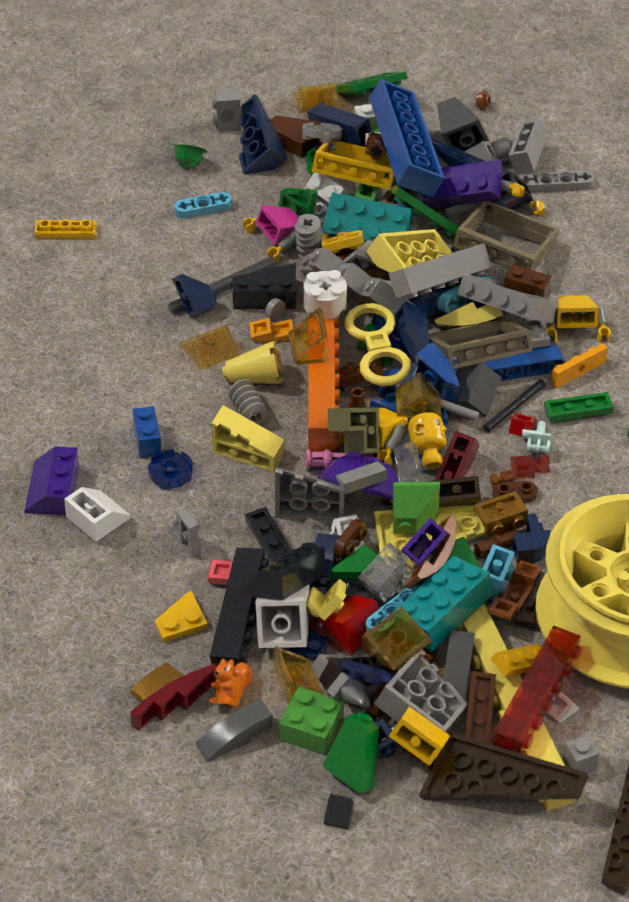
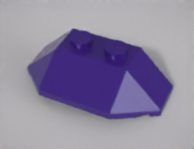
M348 452L347 455L339 457L318 473L317 476L318 479L339 484L336 475L379 462L387 470V480L359 490L393 500V482H400L388 463L380 462V459L376 457H363L358 452Z

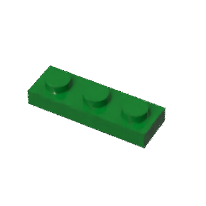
M608 392L544 401V409L549 422L612 414L614 410Z

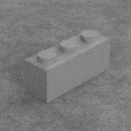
M539 119L520 123L509 153V158L516 175L535 172L546 142V136Z

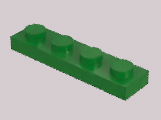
M397 185L394 187L392 193L396 195L395 200L402 205H405L407 202L413 206L411 210L420 217L422 214H425L429 217V223L437 228L439 225L446 228L444 233L455 239L458 226Z

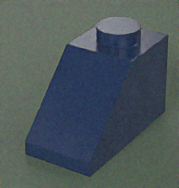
M184 274L172 278L189 317L217 305L216 294L208 284Z

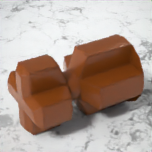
M510 470L500 472L499 477L496 473L489 476L492 487L500 482H513V475Z

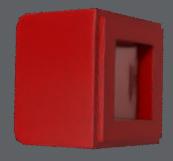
M516 413L511 418L509 434L522 437L523 429L533 430L537 419Z

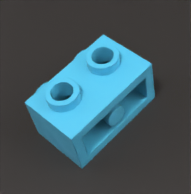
M494 544L483 567V570L489 572L494 591V594L489 598L491 600H495L499 593H505L509 582L505 578H511L515 567L511 565L515 552Z

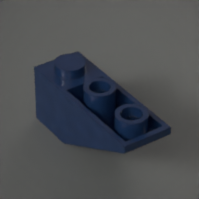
M404 301L394 314L396 323L394 328L416 363V354L429 344L427 312Z

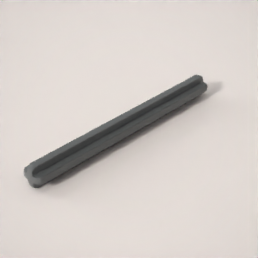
M268 257L209 284V286L217 295L233 287L234 276L276 267V260L273 257ZM181 298L168 304V309L172 314L185 310Z

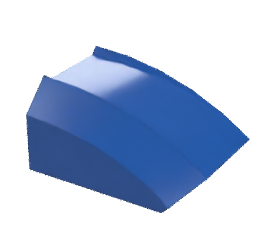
M429 343L416 354V363L412 376L435 397L449 402L456 401L460 387L455 371L444 353L434 343Z

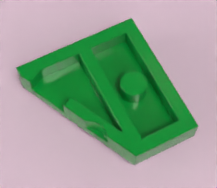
M285 188L280 192L278 207L290 208L298 217L304 214L314 215L318 191L313 189Z

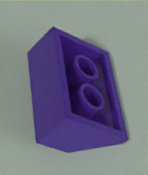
M55 446L34 461L25 513L66 515L64 499L75 491L79 469L78 448Z

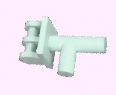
M544 421L537 423L536 431L523 429L522 438L528 439L526 452L549 455L551 434L545 433L546 423Z

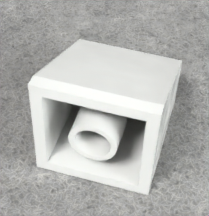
M309 585L283 601L257 597L256 615L259 648L307 647L310 612L306 604L310 593Z

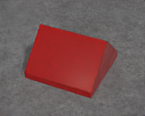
M353 595L344 601L343 607L336 614L332 612L325 621L322 618L319 621L351 655L362 647L360 638L367 634L366 620L379 608L376 600Z

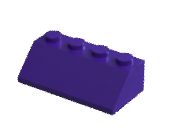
M502 160L441 168L445 179L434 197L422 196L417 193L416 198L431 209L501 199Z

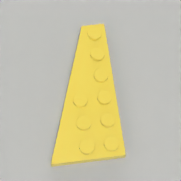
M474 505L439 507L438 517L433 520L439 525L453 514L456 518L455 540L465 537L466 541L484 535V525L475 513ZM392 510L374 511L379 556L384 559V569L405 562L398 555L415 534H393ZM426 533V536L431 540L432 536Z

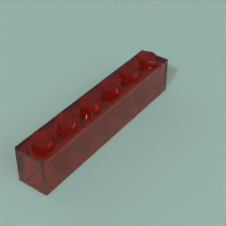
M553 625L494 731L493 745L522 754L525 749H530L534 739L533 733L535 730H540L544 720V713L550 712L554 695H559L561 692L563 678L569 677L573 667V660H578L582 652V646H579L580 635Z

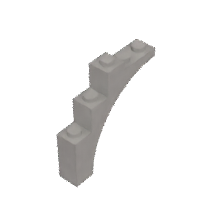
M318 248L313 253L307 254L301 261L302 266L299 270L305 275L310 272L339 271L347 283L348 292L367 303L383 305L391 310L393 315L404 301L411 303L404 296L396 298L393 288L381 278L370 277L354 263H345L327 248Z

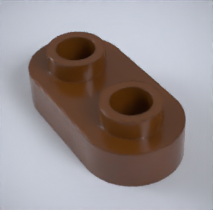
M530 481L503 482L493 487L492 498L516 491L523 503H530L536 499L538 489Z
M359 519L352 520L337 539L333 548V555L343 560L351 555L357 544L363 541L367 535L366 523Z

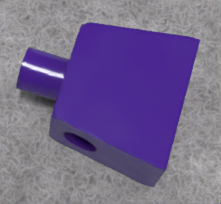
M429 518L401 549L398 556L415 570L432 554L448 533ZM426 533L430 534L434 540H430Z

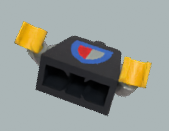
M512 170L501 176V199L492 200L491 202L511 210L518 207L533 208V214L544 215L545 206L539 200L533 201L526 182Z

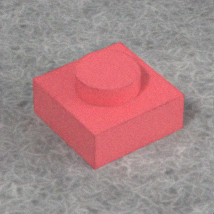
M212 560L208 582L210 584L227 585L233 561Z

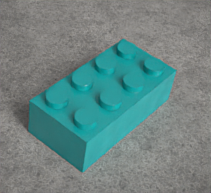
M332 192L322 232L324 235L328 234V237L332 238L336 237L338 233L362 230L364 243L368 240L373 242L377 235L381 233L410 231L414 213L410 208Z
M453 556L392 612L397 634L434 651L450 635L451 630H456L494 594L490 573Z

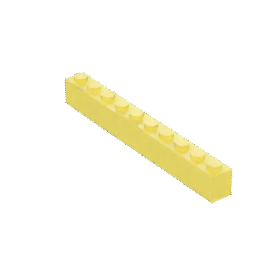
M483 603L456 630L475 633L471 661L475 670L478 669L479 672L496 674L493 707L496 706L498 710L500 724L502 726L505 725L507 729L509 743L515 745L516 752L565 766L520 674L504 677L492 662L491 657L496 652L505 651L507 648ZM537 799L539 803H543L546 811L575 803V799Z

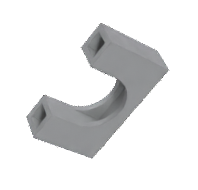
M463 274L458 290V295L526 319L553 323L559 302L541 296L505 288L503 283L466 274Z

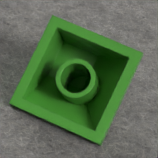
M393 482V534H416L429 518L434 520L438 517L440 482Z

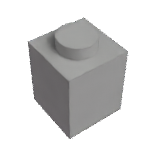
M588 735L565 743L563 761L567 767L586 772L587 774L597 770L599 752Z

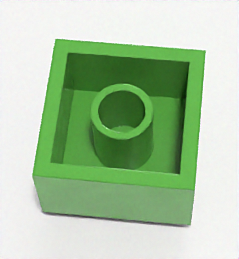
M298 687L279 723V741L325 756L344 719V701Z

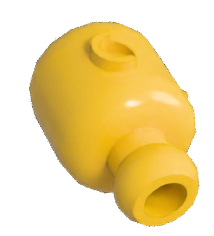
M431 412L417 414L408 423L411 447L415 453L423 455L421 462L426 469H436L442 465L443 458L439 452L447 445L445 435L447 428L444 426L441 417Z

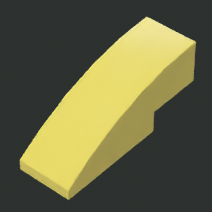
M471 302L436 319L435 323L437 327L454 329L503 318L504 315L501 309L489 305H484L477 309L474 302Z

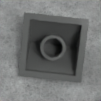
M484 363L458 368L456 376L460 388L457 400L451 403L477 411L479 415L487 417L501 377Z

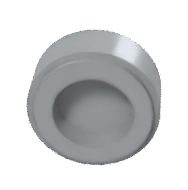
M278 298L272 299L266 307V316L272 320L279 319L285 312V303Z

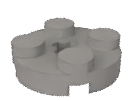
M315 123L303 124V139L319 138V142L331 143V140H341L342 128L338 125L321 123V125H315L314 127Z

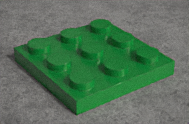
M406 71L386 72L336 84L334 89L335 93H342V96L360 95L366 93V91H374L380 79L395 85H401L402 80L408 79Z

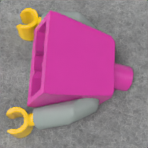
M261 206L260 212L255 215V218H245L243 225L244 229L246 228V232L251 234L256 231L255 224H257L274 245H278V247L269 248L267 252L268 257L273 256L277 263L280 261V253L282 251L285 252L296 242L295 225L299 217L290 208Z

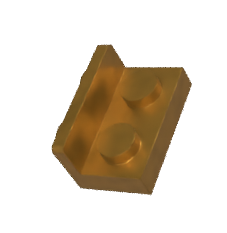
M516 491L474 505V511L484 525V536L486 538L495 534L500 535L513 529H519L526 525L528 509Z

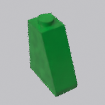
M359 712L347 715L322 767L360 794L370 792L375 787L379 726L372 722V718L365 713Z

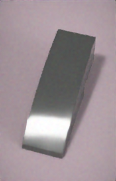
M451 630L443 680L450 682L466 701L475 633Z
M258 698L217 723L196 742V745L207 762L250 743L251 736L273 727L272 713L262 699Z

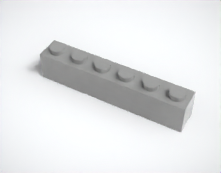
M485 243L389 273V277L396 298L405 296L407 300L418 296V291L422 295L431 292V287L433 291L445 287V282L447 286L458 283V278L461 282L463 274H472L473 276L485 274L484 269L490 268L492 265Z

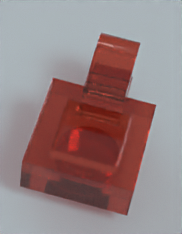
M532 455L510 457L513 479L535 478V473L550 472L548 455L539 456L535 460H533Z

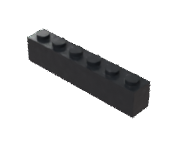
M236 547L210 652L211 664L218 666L222 659H225L226 663L231 659L234 660V667L241 662L247 663V645L252 643L251 628L252 626L255 627L257 620L255 612L257 597L240 595V589L261 569L269 565V559L265 558L264 549Z

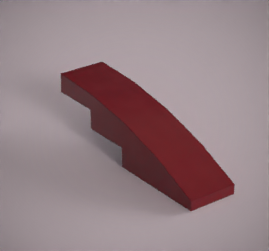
M211 664L190 672L147 697L130 711L131 726L139 731L154 716L163 721L178 706L187 710L212 687V683L216 682L217 678L214 672L217 666Z

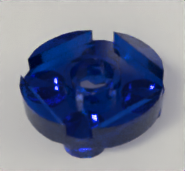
M174 449L162 450L155 453L151 458V462L148 463L149 478L154 484L159 485L160 489L168 490L180 487L192 480L193 462L185 452L181 451L180 454L174 453Z

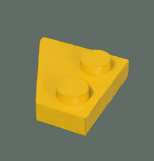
M362 230L338 233L336 237L328 238V234L321 235L322 248H327L333 254L339 253L341 249L348 247L349 249L359 248L364 243Z
M189 591L155 620V627L163 643L208 629V623L192 591Z

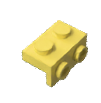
M339 579L325 595L313 587L310 590L306 604L309 612L317 618H322L324 621L332 612L336 614L344 605L343 600L346 597L345 590L347 585Z

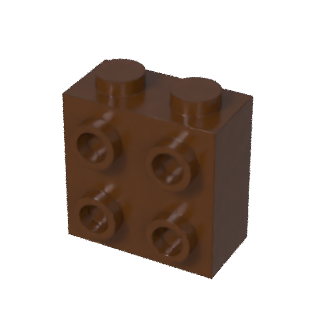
M512 264L505 276L504 287L549 299L552 276Z

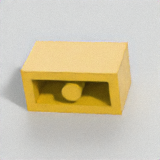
M409 707L389 737L430 766L450 735Z

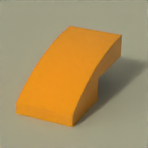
M270 318L249 323L250 336L253 341L276 342L296 339L293 319L271 323Z

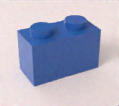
M154 406L132 409L133 427L139 458L161 456V437Z

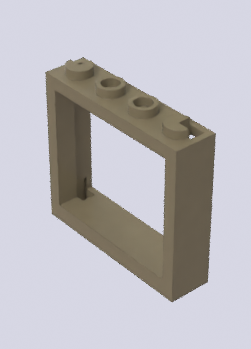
M485 201L457 229L453 247L464 250L485 243L490 262L510 269L513 264L535 270L555 247L560 229L491 201ZM485 221L539 243L541 246L532 255L475 231Z
M504 317L429 334V343H434L444 353L453 369L533 351L530 330ZM497 331H503V334L497 335ZM457 356L458 363L453 364L452 358Z

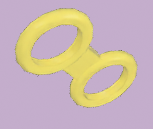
M375 303L362 304L350 310L344 320L345 328L354 338L365 341L368 353L363 356L360 362V373L364 379L378 386H393L404 381L412 370L411 360L401 350L391 347L388 335L392 333L396 325L395 316L391 310ZM365 313L379 314L387 321L383 328L372 332L358 329L353 322L358 316ZM380 357L395 358L403 366L397 374L392 376H379L369 369L370 363Z

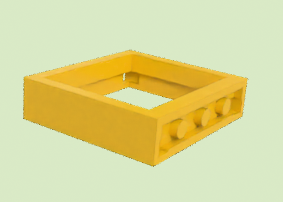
M331 140V143L336 144L335 149H329L330 143H323L315 152L312 172L391 190L396 183L387 152L385 157L373 160L370 155L365 153L366 147Z

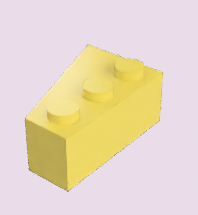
M222 405L212 421L213 453L271 472L275 471V468H277L285 455V440L224 405Z

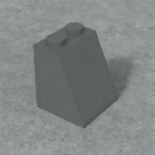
M456 97L437 103L441 134L446 144L465 152L483 141H490L479 118Z

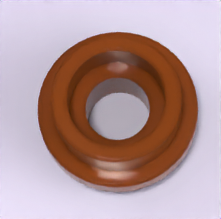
M487 91L478 92L476 95V106L486 110L491 105V95Z

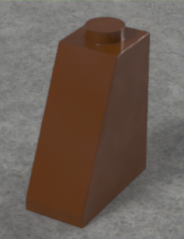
M278 115L271 119L284 149L299 158L304 157L320 143L319 138L303 139L302 130L305 123H315V127V125H321L323 122Z

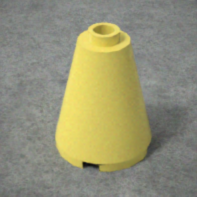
M268 342L226 361L225 366H222L224 379H228L230 383L248 379L254 384H282L284 377L279 378V372L283 371L279 349L278 347L274 348L276 342Z

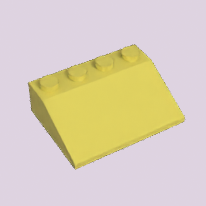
M435 229L381 233L377 235L366 251L377 267L390 273L453 253Z

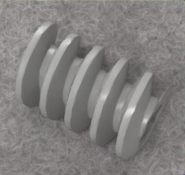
M312 214L299 216L298 222L295 225L296 253L301 259L307 254L313 253L314 250L322 248L321 221L319 217Z
M242 379L234 383L228 395L238 414L259 426L264 424L269 418V411L266 409L251 380Z

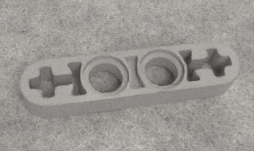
M590 171L527 173L519 175L528 184L530 192L590 189L594 186L595 178L594 174ZM561 180H569L570 182L565 183ZM542 181H549L550 183L545 184Z

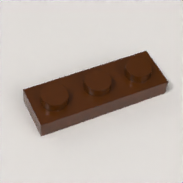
M471 672L465 737L490 743L496 674Z

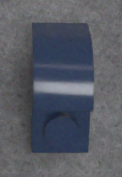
M536 514L527 515L525 533L513 535L512 549L515 552L514 557L517 565L520 560L534 564L546 557L550 530L543 529V524L538 522Z

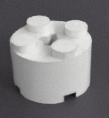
M337 270L308 273L304 282L305 311L308 314L311 312L315 314V318L323 320L336 318L343 309L345 311L347 307V283L341 276V273Z

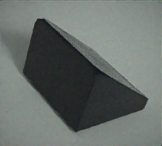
M330 794L323 825L348 830L354 811V799Z

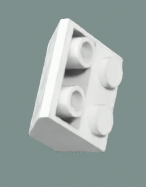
M315 172L304 188L318 191L314 215L319 217L323 224L332 192L355 196L353 191L332 176Z
M81 487L64 499L66 517L95 542L131 518L128 512L100 490Z

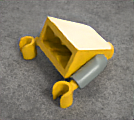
M587 295L558 297L559 304L553 323L546 322V327L548 328L546 332L549 337L555 338V343H557L558 339L556 327H599L596 336L597 341L601 342L602 335L607 338V341L609 340L611 330L606 327L607 322L604 308L600 304L595 303Z
M379 408L380 448L386 447V449L380 450V453H377V458L380 459V462L384 460V463L391 465L392 458L390 453L395 451L399 442L404 437L408 419L405 414H397L386 408ZM343 431L339 436L342 445L345 444Z

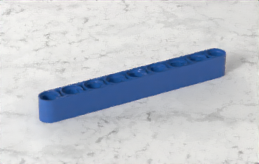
M551 344L547 347L533 348L531 352L483 363L501 377L500 381L549 374L552 373L555 366L566 362L559 346ZM457 359L452 360L453 364L458 363ZM411 366L412 370L409 376L399 384L423 393H429L412 376L415 366ZM402 368L384 370L382 376H392L397 374ZM397 384L393 386L376 385L379 396L382 399H385L386 394L397 393L395 392Z

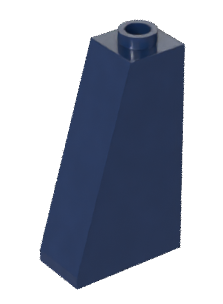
M323 103L307 111L308 119L311 121L334 124L342 128L341 140L336 141L366 147V133L371 132L369 118Z

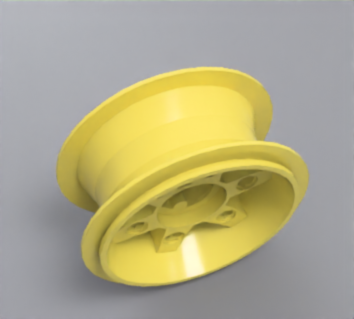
M616 494L592 499L576 506L566 513L555 525L546 547L545 561L547 572L539 585L535 610L537 622L544 638L562 660L592 679L612 686L629 689V494Z

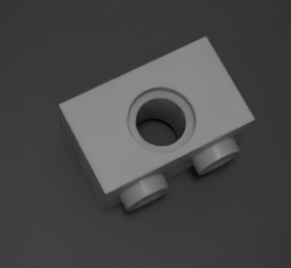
M239 88L215 89V97H212V108L216 109V113H212L213 125L217 124L218 132L241 130Z

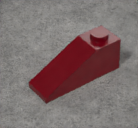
M455 431L434 480L465 477L480 447L477 439Z

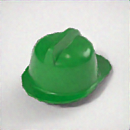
M167 142L175 146V160L182 168H193L199 165L203 154L208 152L206 149L198 146L177 145Z

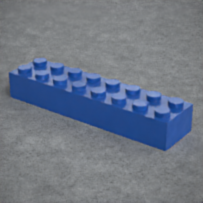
M380 79L369 99L397 185L403 189L416 191L419 195H427L433 198L445 177L416 95L413 91Z

